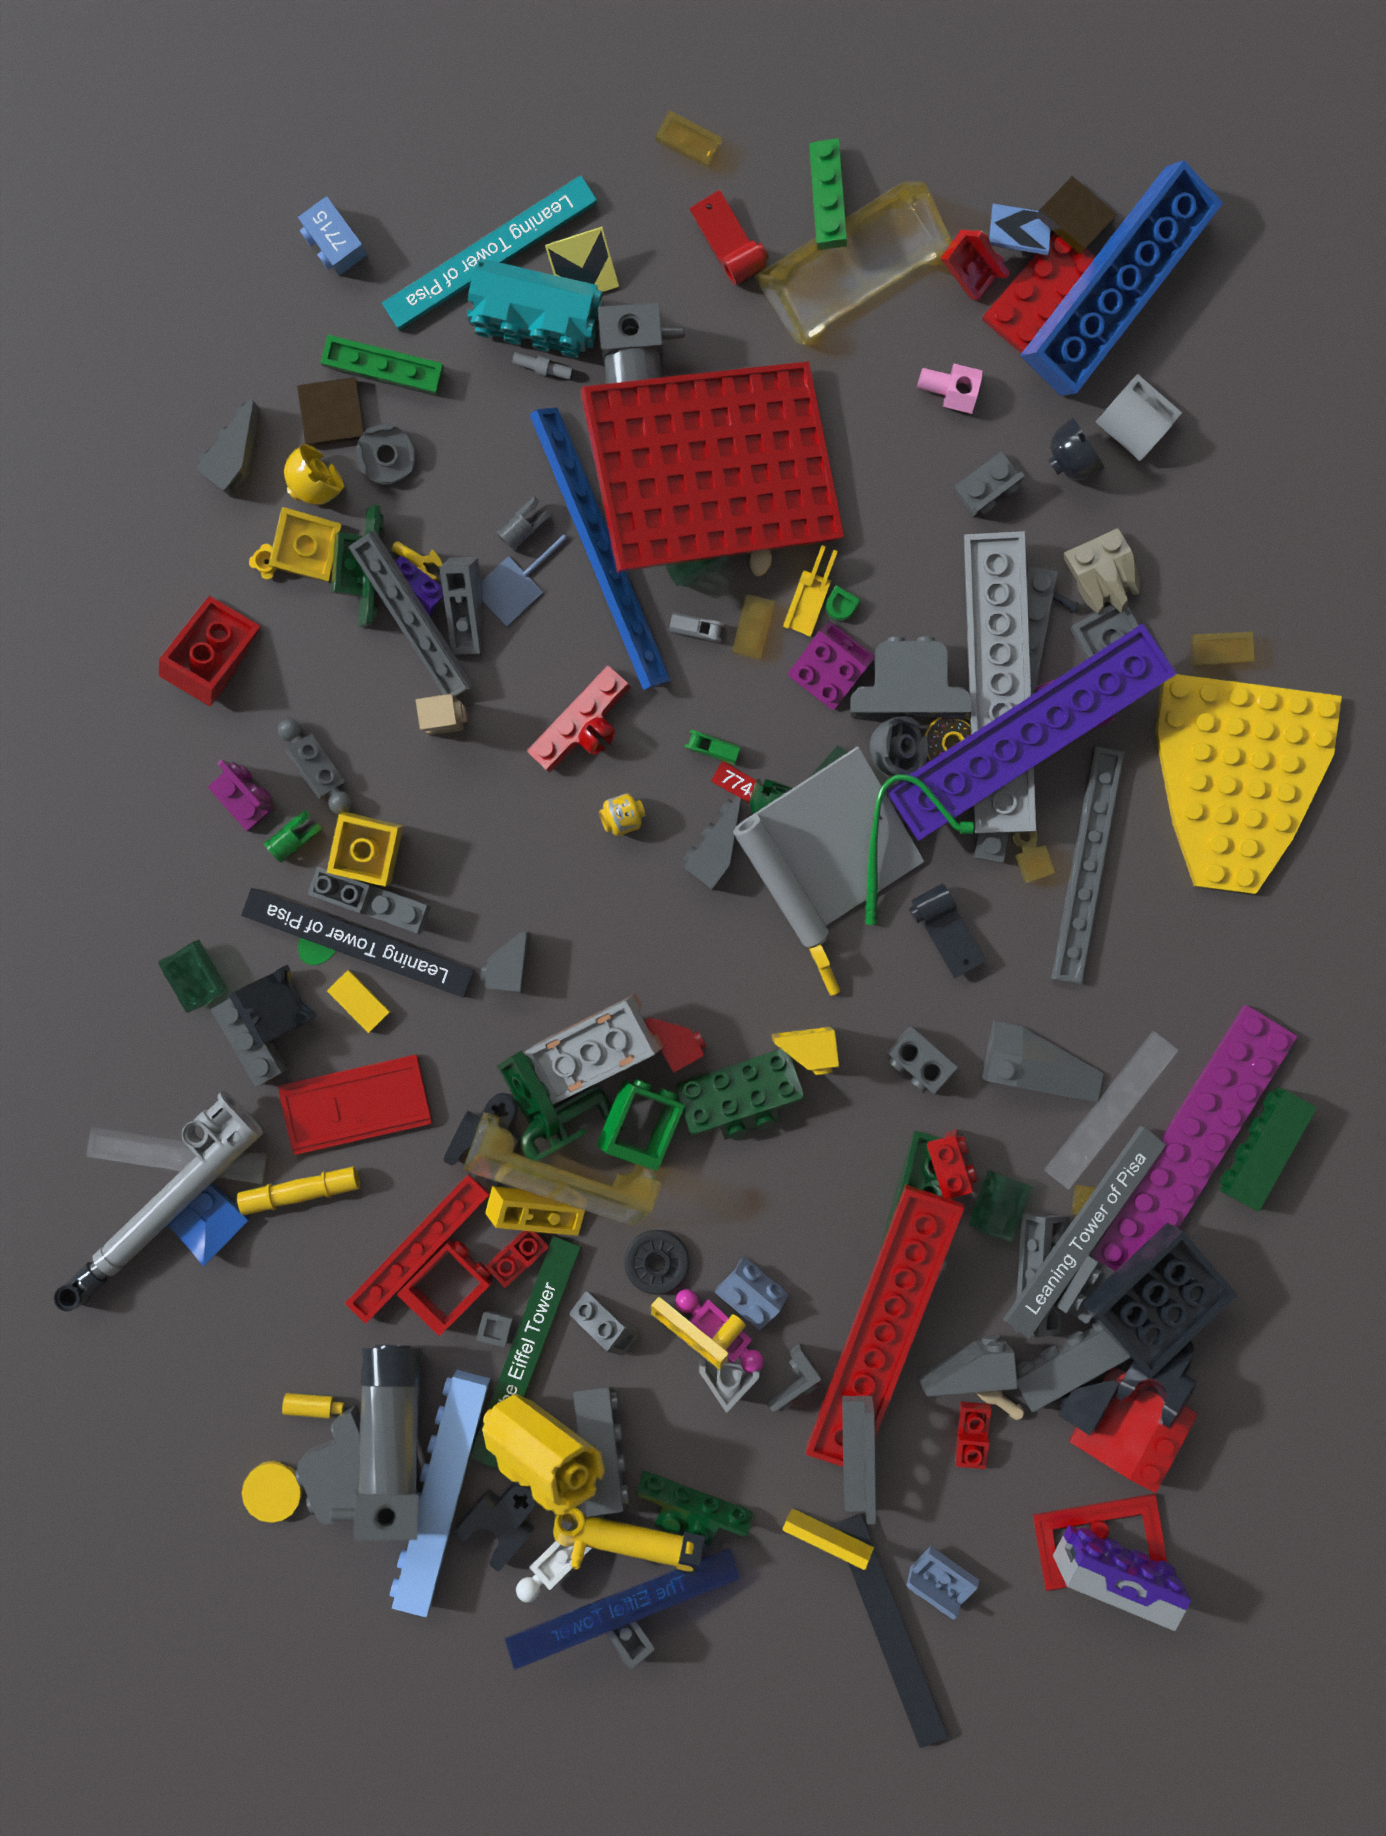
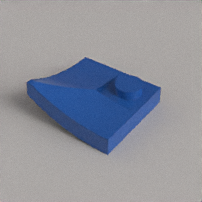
M212 1182L167 1226L185 1243L200 1264L205 1266L251 1218L248 1215L243 1216L240 1213L239 1207Z

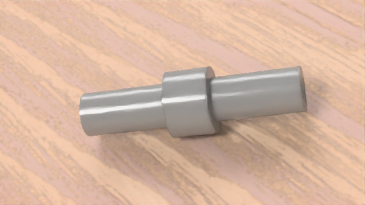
M514 352L512 364L535 370L534 373L546 376L551 374L570 380L571 367L550 362V358L538 355V358Z

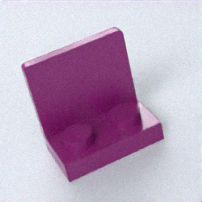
M828 621L788 672V676L831 710H834L875 656L831 621Z
M220 760L217 764L224 772L207 788L246 831L250 832L275 809L270 803L273 798L262 786H256L250 780L253 775L243 764L238 765L234 761Z

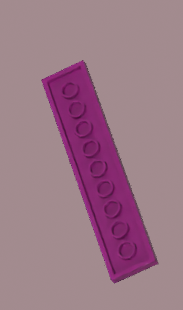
M1243 1005L1160 1140L1166 1146L1096 1243L1089 1256L1117 1271L1167 1222L1177 1228L1180 1227L1298 1036L1248 1005Z

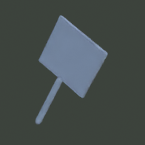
M562 535L525 571L508 556L481 581L482 601L506 627L543 593L528 576L567 540V535Z

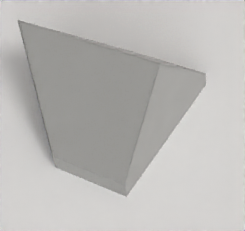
M700 1359L699 1363L700 1374L726 1413L759 1379V1371H753V1374H749L742 1369L741 1363L726 1362L721 1370L705 1359Z

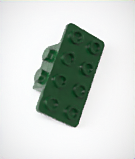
M782 1049L681 1081L676 1086L680 1102L685 1105L683 1112L690 1133L693 1136H697L720 1128L724 1140L741 1138L747 1132L756 1129L765 1130L771 1128L775 1123L781 1122L777 1109L800 1102L804 1098L791 1056Z

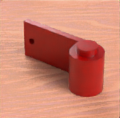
M720 189L689 208L733 285L737 286L767 267L766 260L769 257L766 249L760 242L756 244L753 240L749 241Z

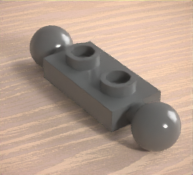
M293 718L282 720L278 726V734L283 740L292 743V745L286 748L285 752L318 800L328 795V805L333 813L339 815L349 812L352 808V799L346 792L338 790V788L344 785L345 781L311 733L302 738V727L297 720Z

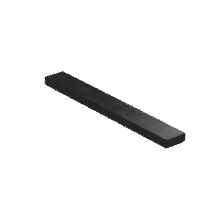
M861 1513L834 1523L835 1529L874 1547ZM874 1548L865 1570L853 1564H848L919 1748L947 1738V1735Z

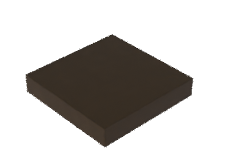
M1071 176L1039 210L1036 217L1081 255L1113 221L1117 214L1077 179Z
M356 377L297 385L305 444L315 446L360 439L365 430Z

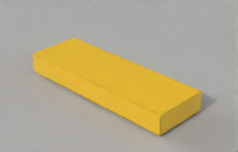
M793 1508L782 1529L863 1570L866 1569L874 1547Z

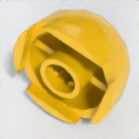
M302 444L288 457L284 467V478L288 485L287 491L293 499L318 506L336 498L344 488V483L333 464L331 463L329 468H327L325 463L321 461L324 455L307 444Z

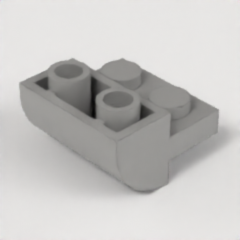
M1137 374L1097 419L1096 423L1140 461L1169 430L1182 412Z

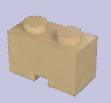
M452 694L416 699L420 730L426 734L436 735L464 730L463 723L467 722L465 704L462 705L461 701Z

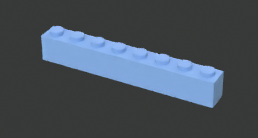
M456 1369L453 1377H447L442 1395L447 1396L445 1407L439 1406L435 1424L440 1425L438 1434H432L427 1450L428 1453H432L430 1464H424L420 1481L425 1483L422 1493L418 1492L417 1540H409L407 1550L402 1549L397 1564V1568L402 1569L399 1579L394 1578L389 1595L394 1597L392 1609L422 1617H427L491 1378Z

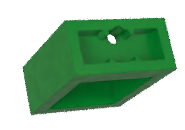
M636 1078L633 1083L624 1079L596 1145L606 1154L658 1171L685 1105L676 1099L678 1094L670 1090L661 1088L660 1092L651 1089L652 1085L643 1080ZM635 1094L665 1104L646 1150L616 1140Z

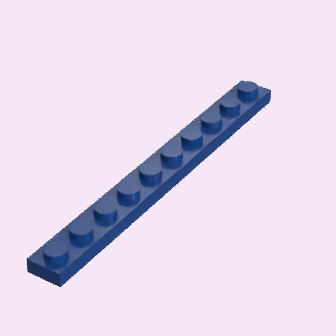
M558 407L536 409L530 414V418L643 690L664 685L671 681L626 571L617 572L609 530Z

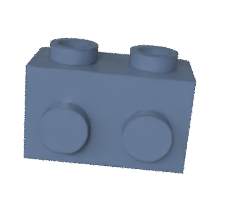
M745 1257L739 1261L735 1270L718 1285L715 1291L719 1297L759 1330L781 1311L788 1297V1293L778 1283L770 1279L758 1266L751 1263Z
M932 1546L910 1566L907 1587L953 1620L959 1616L961 1604L978 1589L979 1579Z

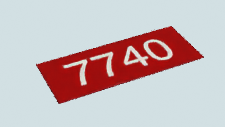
M721 762L711 782L750 804V797L756 780L727 763Z

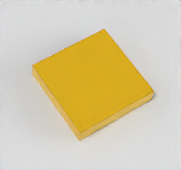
M282 507L268 567L327 583L333 564L335 533L340 532L341 523Z

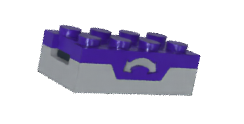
M1068 1525L1053 1554L1067 1587L1173 1631H1176L1192 1601L1184 1588V1583L1180 1581L1175 1568L1171 1564L1163 1560H1159V1562L1151 1560L1146 1554L1136 1549L1132 1551L1127 1550L1113 1539L1107 1538L1103 1540L1096 1537L1093 1532L1086 1528L1080 1527V1529Z

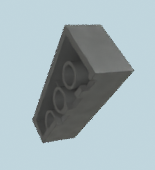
M611 1387L573 1392L578 1435L601 1452L605 1471L601 1480L599 1478L596 1479L595 1487L597 1489L595 1495L585 1501L587 1517L623 1512L627 1508V1504H629L628 1486L624 1485L622 1474L626 1472L624 1454H620L618 1442L622 1441L621 1424L616 1423L614 1411H619L617 1392L612 1393Z

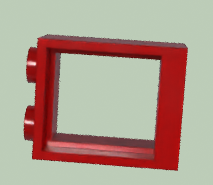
M452 1238L397 1293L438 1336L493 1281L490 1277L491 1273L485 1268V1265L480 1261L476 1263L469 1256V1249L462 1242H455ZM449 1252L480 1283L446 1316L416 1285Z

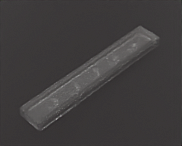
M1152 1032L1049 1162L1044 1171L1069 1190L1175 1056L1178 1049L1156 1032Z
M97 1126L90 1128L86 1157L181 1171L196 1157L183 1140ZM245 1150L218 1177L263 1184L268 1153Z

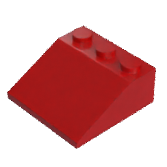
M1115 1366L1105 1372L1100 1383L1114 1379L1122 1381L1127 1371ZM1147 1390L1137 1393L1129 1404L1118 1400L1116 1394L1095 1433L1089 1436L1076 1427L1069 1442L1129 1480L1157 1493L1198 1413L1186 1404L1174 1426L1168 1429L1159 1423L1164 1402L1158 1394Z

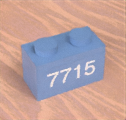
M327 196L298 217L303 226L299 230L310 246L314 243L321 251L317 256L327 270L333 267L338 276H340L367 256L363 245Z

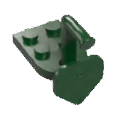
M522 1050L497 1065L498 1070L530 1124L525 1130L521 1142L523 1152L530 1164L586 1133L585 1129H582L568 1136L562 1124L595 1105L606 1122L612 1109V1105L604 1091L599 1087L589 1088L554 1109L549 1100L550 1093L548 1088L542 1081L539 1082L534 1073L535 1066L529 1056L524 1055ZM539 1137L548 1140L551 1144L550 1147L542 1152H539L534 1143V1140Z

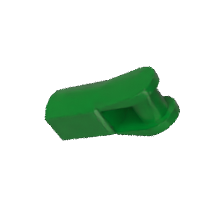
M690 730L689 733L692 735L689 744H685L684 748L735 765L741 746ZM702 739L711 741L708 751L700 749Z

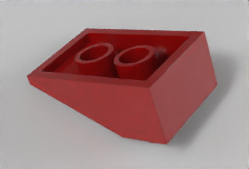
M208 596L159 658V677L211 707L229 683L260 631L261 626L215 598Z

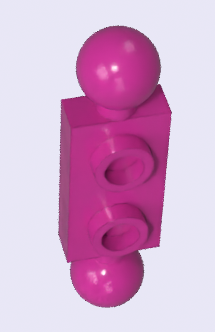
M690 1289L681 1290L676 1295L675 1304L677 1309L683 1313H691L693 1316L689 1321L711 1339L729 1319L710 1300H706L700 1306L697 1294ZM741 1331L726 1350L728 1352V1362L734 1363L739 1357L741 1359V1367L745 1372L753 1374V1371H761L764 1366V1358L759 1351L746 1348L752 1339Z

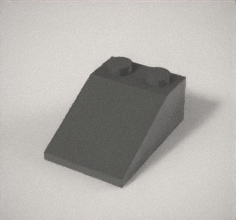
M986 1335L982 1337V1340L973 1341L919 1374V1382L926 1397L1017 1389L1014 1351L1005 1339L1000 1338L999 1335Z

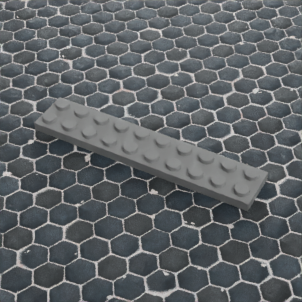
M1025 531L964 534L969 694L972 699V712L970 716L971 734L1031 696ZM1034 767L974 805L975 834L1036 831Z

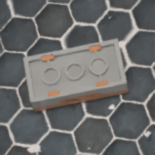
M636 993L536 1043L525 1051L535 1066V1072L539 1080L548 1088L550 1093L549 1099L552 1104L655 1055L663 1047L658 1034L653 1035L647 1028L640 1014V1008L643 1006Z

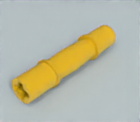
M352 1166L330 1172L323 1171L318 1176L295 1179L274 1186L267 1184L264 1187L238 1192V1207L240 1213L244 1216L270 1209L273 1211L277 1209V1206L301 1203L322 1196L330 1198L332 1195L360 1189L359 1174L357 1168Z

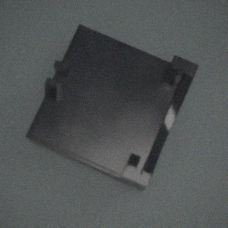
M288 964L229 995L258 1048L295 1030L317 1016L297 995L292 984L291 969Z

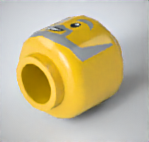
M627 793L604 801L603 809L599 810V814L605 831H611L614 836H621L640 829L641 818L645 817V810L640 800L635 801Z

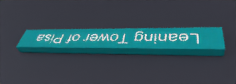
M581 175L383 301L384 309L399 331L469 287L474 268L479 266L478 261L480 258L505 264L597 205V199Z

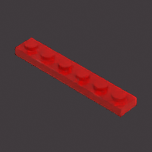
M469 1173L344 1304L366 1324L490 1195V1192Z

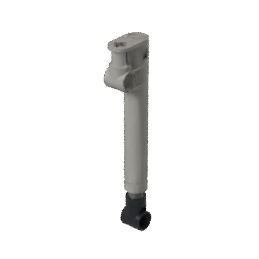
M221 1091L217 1095L218 1101L210 1109H204L193 1121H190L183 1127L182 1139L196 1157L93 1255V1263L87 1262L67 1283L55 1291L54 1303L58 1309L69 1312L86 1303L107 1281V1275L115 1276L123 1266L136 1256L263 1134L260 1125L233 1096L225 1091ZM197 1125L204 1130L205 1135L203 1139L197 1137L195 1133ZM69 1289L75 1292L76 1301L69 1296Z

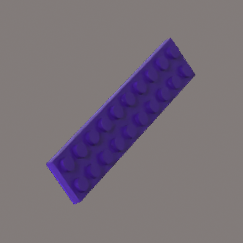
M1142 623L914 771L910 776L922 781L951 816L955 818L1175 676L1176 672ZM901 780L886 790L889 798L918 841L948 822L925 792L914 783Z

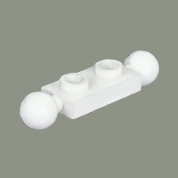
M572 1524L567 1531L575 1530L576 1526ZM555 1541L529 1567L535 1575L532 1578H523L517 1584L516 1593L518 1598L526 1603L535 1601L540 1594V1586L542 1584L548 1590H551L572 1569L571 1556L574 1545L563 1546ZM586 1547L584 1556L591 1549L590 1547Z

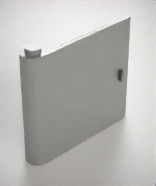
M858 746L742 821L733 831L738 842L805 947L822 945L829 933L826 925L865 901L867 897L869 845L875 803L881 785ZM884 794L881 804V818H879L878 892L924 862L886 794Z

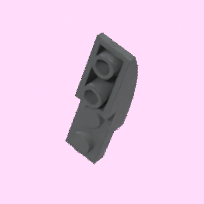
M317 866L308 895L411 932L422 934L431 906L360 880L326 873L327 869Z

